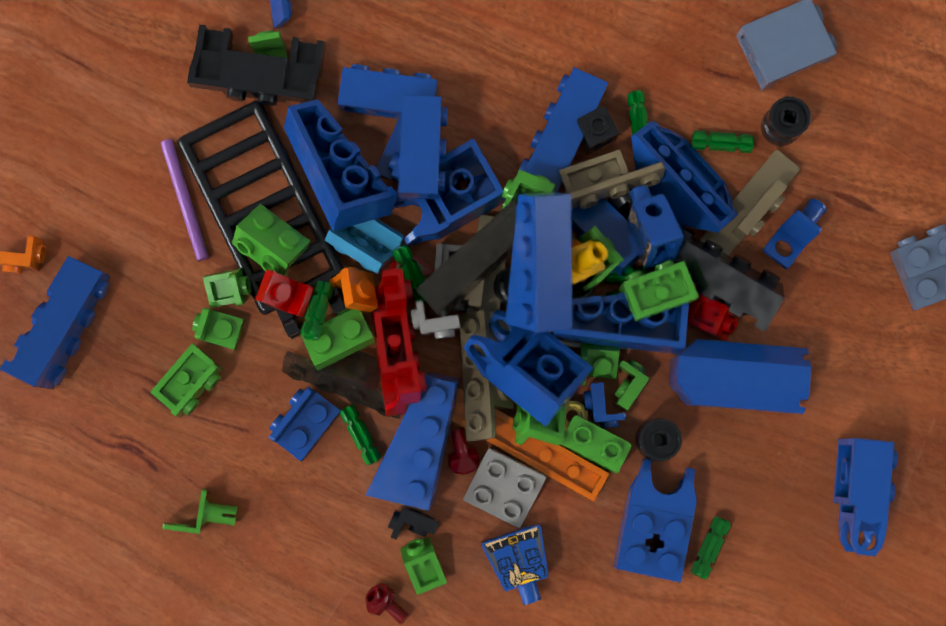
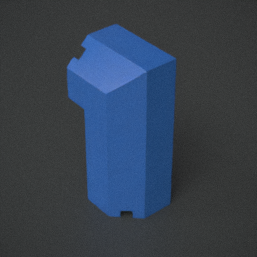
M697 339L688 344L683 351L670 360L669 386L679 395L686 406L804 414L806 407L799 405L801 400H808L810 394L811 363L808 360H803V356L809 355L808 348Z

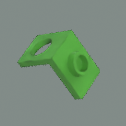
M263 31L248 37L249 44L255 54L287 58L285 42L279 31Z
M596 226L581 235L578 240L582 244L589 240L602 243L607 249V258L604 261L606 268L597 273L582 287L585 291L601 282L624 260L615 250L612 241L603 236Z

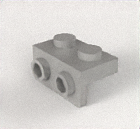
M417 301V309L411 310L414 329H420L423 336L435 334L436 340L455 337L454 331L460 330L458 315L427 320L423 301Z

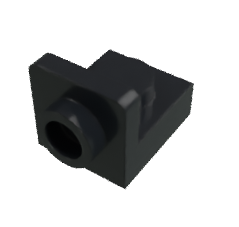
M604 106L577 119V124L584 136L582 146L587 155L615 142L619 135L613 120Z
M404 506L401 512L395 510L388 528L393 530L391 538L395 540L399 537L404 523L410 524L408 530L426 537L428 533L435 534L440 520Z

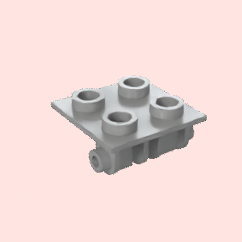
M489 447L463 501L520 529L547 476Z

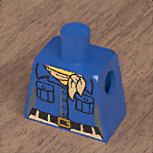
M641 185L632 189L629 194L633 204L628 216V224L643 268H651L669 260L674 261L684 236L665 195L659 194L652 197L647 185Z
M539 523L481 542L482 549L505 591L518 588L523 605L542 599L536 581L548 578V569L542 529Z

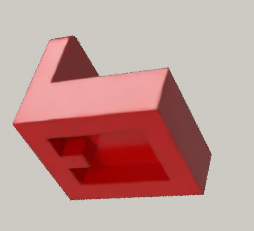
M266 269L255 300L285 313L302 317L309 306L313 287Z
M697 292L699 298L692 301L688 309L687 323L726 341L737 329L739 316L730 312V308L716 300H710Z

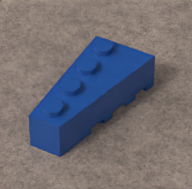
M316 99L288 106L284 130L332 231L391 215L398 196L397 192L391 186H386L380 178L381 173L374 165L370 166L360 155V148L354 141L350 142L342 133L343 128L323 104Z
M549 192L518 195L506 324L536 333L572 329L571 194Z
M68 256L47 290V296L50 299L47 303L42 302L37 306L31 316L33 327L25 335L20 334L14 344V347L17 348L16 355L11 362L4 360L0 370L34 387L54 389L55 385H60L67 372V369L64 367L69 357H73L79 350L81 345L79 338L84 328H88L94 320L96 314L94 308L98 300H102L109 290L110 283L108 280L110 275Z
M624 293L572 299V329L551 331V334L561 341L679 354L685 349L689 303L635 322Z
M428 372L425 375L426 391H421L420 402L410 403L370 484L366 496L429 511L435 501L461 379Z

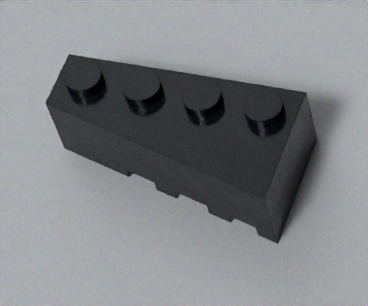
M679 225L684 238L673 261L674 264L684 261L692 282L697 284V291L710 300L718 301L719 298L725 301L724 304L730 308L729 311L740 318L743 315H750L758 320L755 326L765 332L785 298L783 284L779 282L781 278L765 269L762 273L751 267L752 263L744 257L735 254L732 258L723 253V247L711 240H706L704 243L693 237L695 235L693 231Z

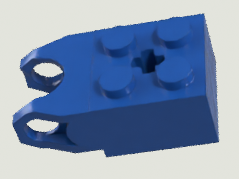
M474 138L446 153V158H439V171H445V190H438V199L399 198L398 194L393 209L416 205L422 211V218L419 224L404 238L409 247L425 241L439 240L504 203L506 199L502 197L504 190ZM466 180L467 184L470 183L467 189L459 190L461 188L459 184L461 181Z
M497 310L489 321V325L499 342L473 334L466 342L464 349L482 376L546 427L578 391L593 370V367L549 332L536 333L509 324L510 331L503 329L499 325L498 319L505 321L506 312ZM474 344L479 345L486 356L480 355L475 350Z
M858 438L838 439L833 503H840L838 517L839 541L847 552L876 556L883 547L888 525L889 505L895 498V484L891 483L892 469H896L898 453L897 450H894V442ZM863 531L864 540L862 544L859 545V533ZM848 532H849V539H850L851 545H849V543L847 542V533H848ZM874 534L876 538V543L873 546V548L866 550L868 546L871 544Z
M642 459L639 473L629 486L613 567L619 570L681 583L697 503L694 489L695 469L685 468L684 475L679 481L677 488L673 492L662 494L654 488L652 483L651 460ZM653 534H658L657 539L660 540V544L650 551V546L645 545L646 538L651 539Z

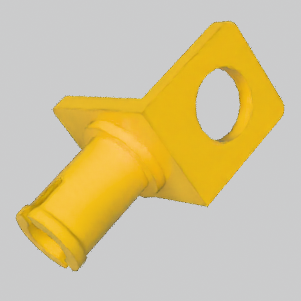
M589 240L571 248L572 285L605 270L604 261L607 258V249L602 243Z

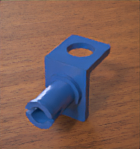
M810 199L801 212L796 210L778 228L763 248V252L781 267L788 269L804 247L822 231L821 227L816 223L825 214V205L817 199ZM776 242H786L791 248L790 256L784 257L779 255L775 249Z

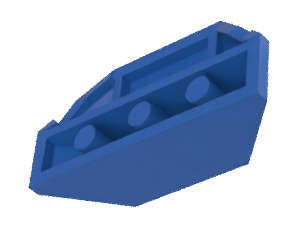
M652 120L631 137L635 170L663 162L665 166L663 178L660 179L659 183L648 188L653 196L665 195L679 225L718 233L738 215L736 208L733 207L732 197L727 184L683 136L670 129L660 127L658 123Z

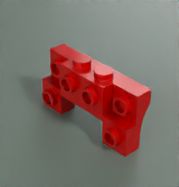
M403 269L382 271L381 282L375 287L378 308L372 311L386 416L405 414L406 404L420 402L421 391H426L424 371H419L418 351L412 352L411 341L415 340V329L413 321L408 322L406 311L407 299H412L410 279L404 280Z

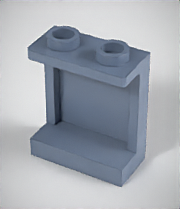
M812 0L799 1L741 26L736 34L761 91L773 87L779 80L821 62L825 64L831 61L837 54L835 38L830 32L827 33L823 25V13L817 4L814 5Z

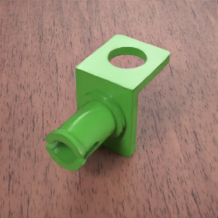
M202 488L196 526L163 522L162 529L200 534L201 525H205V522L234 526L235 517L222 514L236 515L237 505L208 503L209 499H205L207 488Z

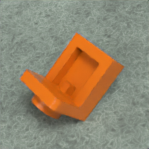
M28 235L25 254L0 251L2 272L22 274V269L39 271L40 263H44L46 257V246L43 244V239Z
M347 267L329 280L333 288L342 289L345 308L364 312H372L378 308L373 273L361 271L356 267Z

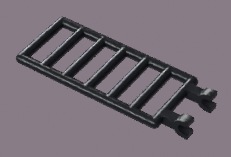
M255 100L181 136L178 139V145L238 268H242L243 275L248 276L250 280L251 295L259 312L267 315L276 310L288 337L294 339L301 334V328L294 315L255 300L265 271L261 268L254 272L247 256L241 254L232 244L235 233L233 227L237 226L259 204H262L269 210L295 197L303 214L286 221V223L295 230L309 225L317 241L310 244L308 249L289 269L323 252L330 270L304 282V284L312 286L314 290L317 281L329 282L331 278L344 269V266L334 246L325 241L327 232L264 104ZM255 115L262 131L200 161L193 144ZM267 142L269 143L276 157L275 159L213 188L206 172ZM282 169L290 186L229 216L226 215L220 199ZM334 287L332 297L328 301L334 314L337 316L339 312L347 308H345V303L338 289Z

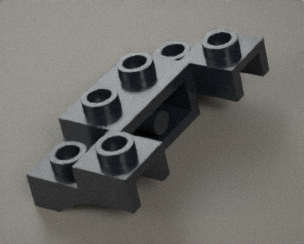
M199 24L196 47L187 80L190 87L222 91L224 95H227L228 99L234 101H245L246 98L258 99L259 103L270 106L277 105V102L286 103V100L296 102L316 100L319 76L321 77L326 48L324 41L317 40V44L300 42L299 38L293 37L288 61L287 58L231 51L234 35L231 29L224 28V31L209 30L206 25Z

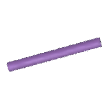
M164 140L160 144L197 262L207 260L209 255L173 140Z

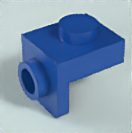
M604 382L589 384V391H583L585 410H591L592 423L599 422L600 428L619 427V421L626 420V413L607 415Z

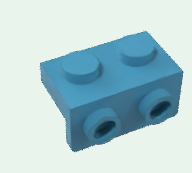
M374 219L335 231L330 229L325 241L334 246L335 250L339 253L346 254L358 261L366 270L378 274L395 260L392 251L402 245L405 237L379 219Z

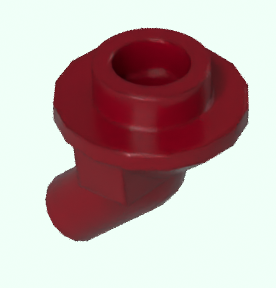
M463 428L451 431L456 452L448 455L450 470L461 475L474 472L480 464L475 448L468 449Z
M380 583L368 591L365 602L367 611L370 614L379 616L386 610L400 625L409 617V614L393 600L395 593L386 584Z

